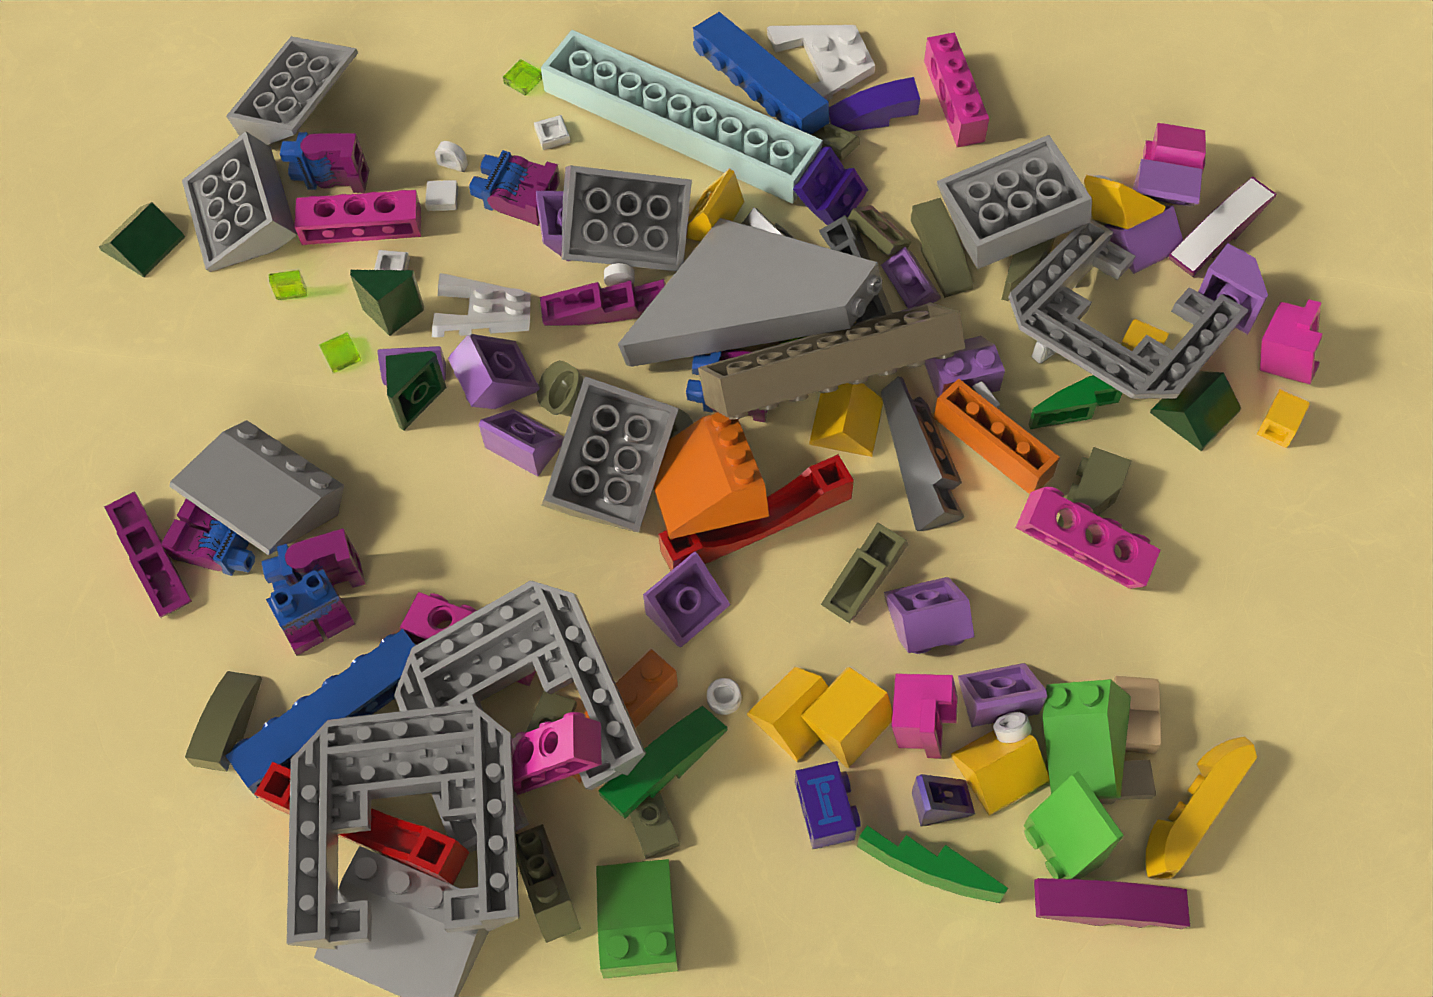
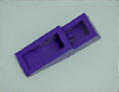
M910 77L876 85L837 102L829 107L830 124L852 132L888 127L891 118L918 115L920 96L915 78Z

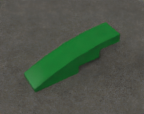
M1094 375L1086 377L1056 392L1035 406L1028 423L1029 428L1036 429L1092 419L1097 406L1119 403L1122 392Z
M702 705L644 748L646 754L628 775L621 774L606 782L598 790L599 795L626 819L648 796L653 798L675 776L680 778L728 730V727Z
M868 825L859 836L858 848L890 868L922 883L961 896L1000 903L1008 890L1005 885L947 845L936 856L907 835L899 846Z

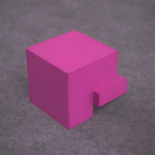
M1157 123L1153 141L1146 140L1143 159L1202 169L1203 173L1206 154L1205 130Z
M1308 299L1305 308L1284 302L1279 303L1262 338L1260 371L1311 384L1320 363L1315 361V352L1323 335L1318 332L1321 302Z
M895 674L892 729L898 748L925 749L927 758L941 759L943 723H957L958 696L953 675Z

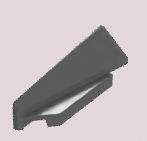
M845 215L819 230L830 249L871 260L856 225ZM882 287L880 292L874 295L866 306L864 314L858 317L857 323L893 313Z
M898 376L882 389L881 395L915 529L917 531H925L960 521L964 518V515L951 490L959 486L962 481L928 404L920 396L912 399L904 382L905 380Z

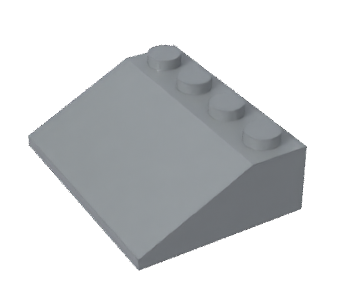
M291 36L226 117L239 136L247 131L267 145L293 136L358 54L357 49Z
M247 131L182 180L205 268L209 272L274 252L297 236L271 147Z
M1050 135L937 181V186L962 243L977 269L1091 222L1092 198Z
M572 165L566 166L562 213V259L602 264L623 263L631 267L677 271L684 263L692 180Z
M585 376L541 506L571 516L638 533L679 408Z
M248 420L223 431L170 481L172 489L267 555L277 551V546L289 544L338 516L344 489L342 483Z
M359 846L341 880L338 889V903L368 900L371 903V942L339 945L337 950L317 948L314 958L400 997H458L489 932L484 928L447 933L444 930L443 891L460 888Z

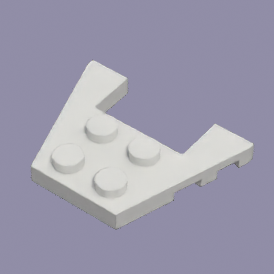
M856 25L767 27V36L775 53L804 46L820 80L808 85L827 101L833 99V94L845 88L847 90L875 73V64Z
M443 273L439 274L438 296L469 298L468 315L434 313L432 337H444L445 331L459 330L460 336L471 335L472 329L489 328L490 334L529 331L530 292Z

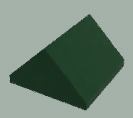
M153 202L139 207L99 248L102 252L132 271L145 277L185 236Z
M351 269L350 276L363 311L389 336L424 311L423 300L413 270Z
M424 351L386 356L387 396L399 428L404 431L447 387L437 355L434 352Z
M1199 371L1177 398H1162L1151 409L1150 413L1202 451L1240 412L1241 406L1224 372Z

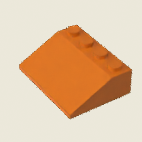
M716 412L700 418L668 440L653 488L670 539L769 517L765 483L738 419H729V417Z

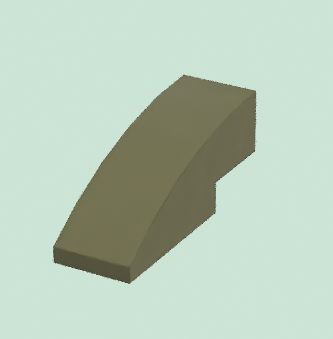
M941 197L912 206L910 221L922 243L921 252L944 298L973 289L972 278L962 246Z
M1055 237L1013 254L1001 300L1008 301L1010 292L1048 256Z
M877 522L862 547L856 549L821 605L846 622L851 623L884 581L908 546L906 539Z
M231 671L226 672L211 695L187 749L185 758L192 766L224 772L228 771L230 762L225 755L232 751L236 743L243 740L262 681L261 676Z

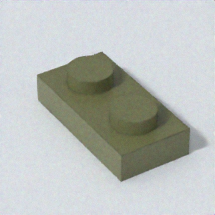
M872 205L852 209L848 219L856 225L860 233L868 236L882 253L889 256L896 254L904 247L908 249L911 241Z

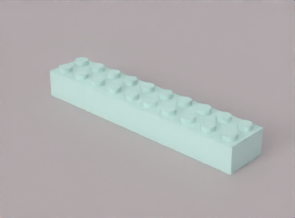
M574 30L569 32L541 67L545 92L723 173L730 168L735 172L737 179L791 204L798 197L793 188L822 148L823 140Z

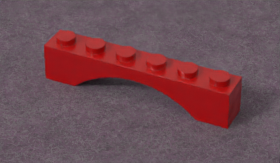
M839 454L808 467L787 485L767 496L769 517L674 539L669 538L666 530L658 534L660 552L670 571L693 552L698 553L704 564H708L852 499L854 479Z
M272 762L254 794L271 807L289 815L291 769ZM371 808V830L338 834L341 838L451 885H454L470 853L457 840L425 826L395 818Z

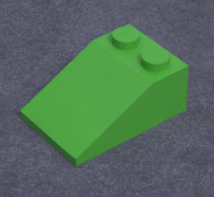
M1111 679L1047 684V698L1044 703L1042 718L1051 794L1072 774L1079 771L1098 799L1121 798L1131 696Z
M1079 771L1072 774L1028 816L1024 824L1026 829L1024 833L1028 842L1034 849H1040L1047 860L1045 862L1046 867L1054 879H1081L1103 865L1124 836Z
M669 859L596 866L599 961L603 979L678 971Z

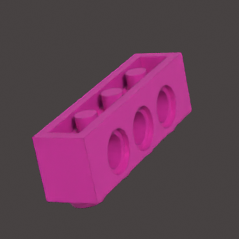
M955 32L927 37L924 63L956 146L962 147L985 142L989 117Z
M416 190L296 198L294 227L302 245L421 237V206Z
M1043 487L1030 493L1015 527L1129 589L1147 585L1161 551L1159 548L1151 545V541L1147 537L1136 533L1131 534L1121 529L1122 525L1119 522L1097 516L1093 513V509L1090 506L1079 502H1071L1064 498L1063 492L1053 487ZM1057 513L1063 517V528L1057 522ZM1086 529L1092 533V543L1086 538ZM1115 545H1118L1121 550L1120 558L1115 553Z
M418 592L400 629H403L413 643L418 645L446 629L437 628L441 622L452 621L449 625L451 626L477 610L468 605L458 607L450 604L447 599L435 593H431L428 596ZM536 671L517 682L530 686Z
M570 712L564 714L562 719L555 722L541 723L539 728L530 732L517 733L515 738H512L514 791L517 795L602 765L601 722L586 718V715L580 712Z

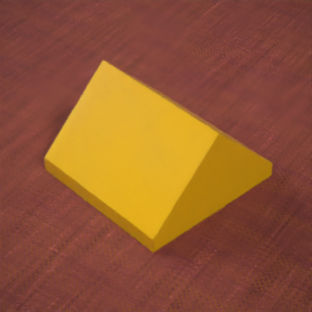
M730 168L704 190L690 212L687 224V239L702 241L719 218L733 221L745 201L735 172Z
M1086 175L1084 179L1086 190L1092 198L1091 213L1094 220L1130 229L1163 213L1166 206L1122 183Z
M845 383L838 385L836 391L820 393L809 445L872 457L883 408V399L863 383Z
M794 667L747 712V716L798 762L820 740L817 734L801 718V715L828 688V685L821 676Z
M847 667L801 715V718L846 768H849L890 725L893 710L888 693L852 668Z
M993 730L951 753V758L989 816L1050 781L1036 738L1030 734L1023 740L1015 743H1002L997 739Z

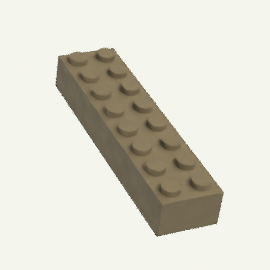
M930 302L855 323L850 329L816 334L698 367L705 405L729 417V419H740L746 417L748 411L758 408L759 410H771L777 408L779 402L786 400L792 402L807 399L810 393L817 391L829 393L836 391L838 385L860 384L868 380L867 377L872 375L887 376L897 372L896 368L903 366L919 367L926 363L925 360L934 357L936 359L950 358L954 356L955 351L965 349L960 311Z

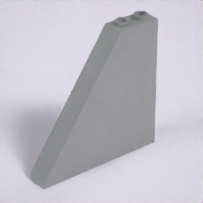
M719 218L621 339L618 346L626 365L634 367L850 329L858 317L864 314L866 306L874 295H877L881 290L882 278L880 277L878 263Z

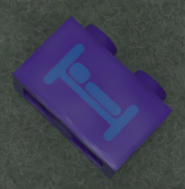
M838 761L795 770V785L812 850L855 840L856 828L861 826L860 817L856 805L850 806L847 797V793L851 792L849 777L846 771L840 772Z

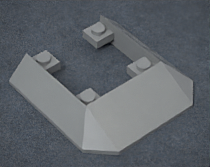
M1091 219L1090 223L1074 229L1010 292L1009 300L1019 330L1132 399L1177 398L1249 310L1222 294L1214 302L1189 287L1176 301L1171 312L1180 316L1183 320L1192 323L1194 326L1172 350L1146 335L1133 351L1127 349L1080 320L1088 312L1092 302L1072 291V289L1093 267L1118 280L1132 265L1136 257L1110 241L1113 231Z
M531 580L412 647L394 694L400 711L473 703L483 711L481 701L536 671L544 691L550 695L574 682L589 718L601 722L602 765L579 773L586 789L593 790L621 774L628 775L646 754L577 595ZM514 791L515 828L518 831L529 825L518 795ZM432 792L431 794L447 836L457 840L469 852L477 851L476 818L445 822L442 818L441 792Z
M473 703L327 720L291 758L287 944L337 950L339 945L371 942V903L368 900L338 903V834L371 830V800L432 792H441L442 818L445 822L476 818L478 887L443 891L444 930L450 933L485 928L489 932L519 919L512 736L510 732Z

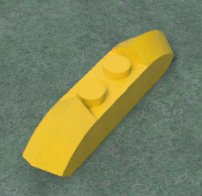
M1238 737L1225 741L1209 750L1198 761L1196 765L1201 774L1197 775L1187 790L1192 794L1187 804L1179 801L1168 817L1170 821L1158 819L1151 830L1146 848V872L1148 878L1155 880L1172 879L1183 867L1257 759L1254 744L1249 739Z

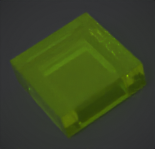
M522 59L503 76L504 84L525 96L542 80L541 70Z
M300 270L269 274V284L277 300L307 296V287Z
M348 332L319 344L333 373L362 361Z

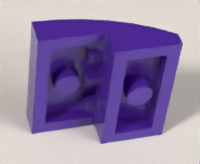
M823 147L793 190L820 220L829 225L844 215L848 218L852 209L857 208L867 193L868 188L854 168H844L831 147Z

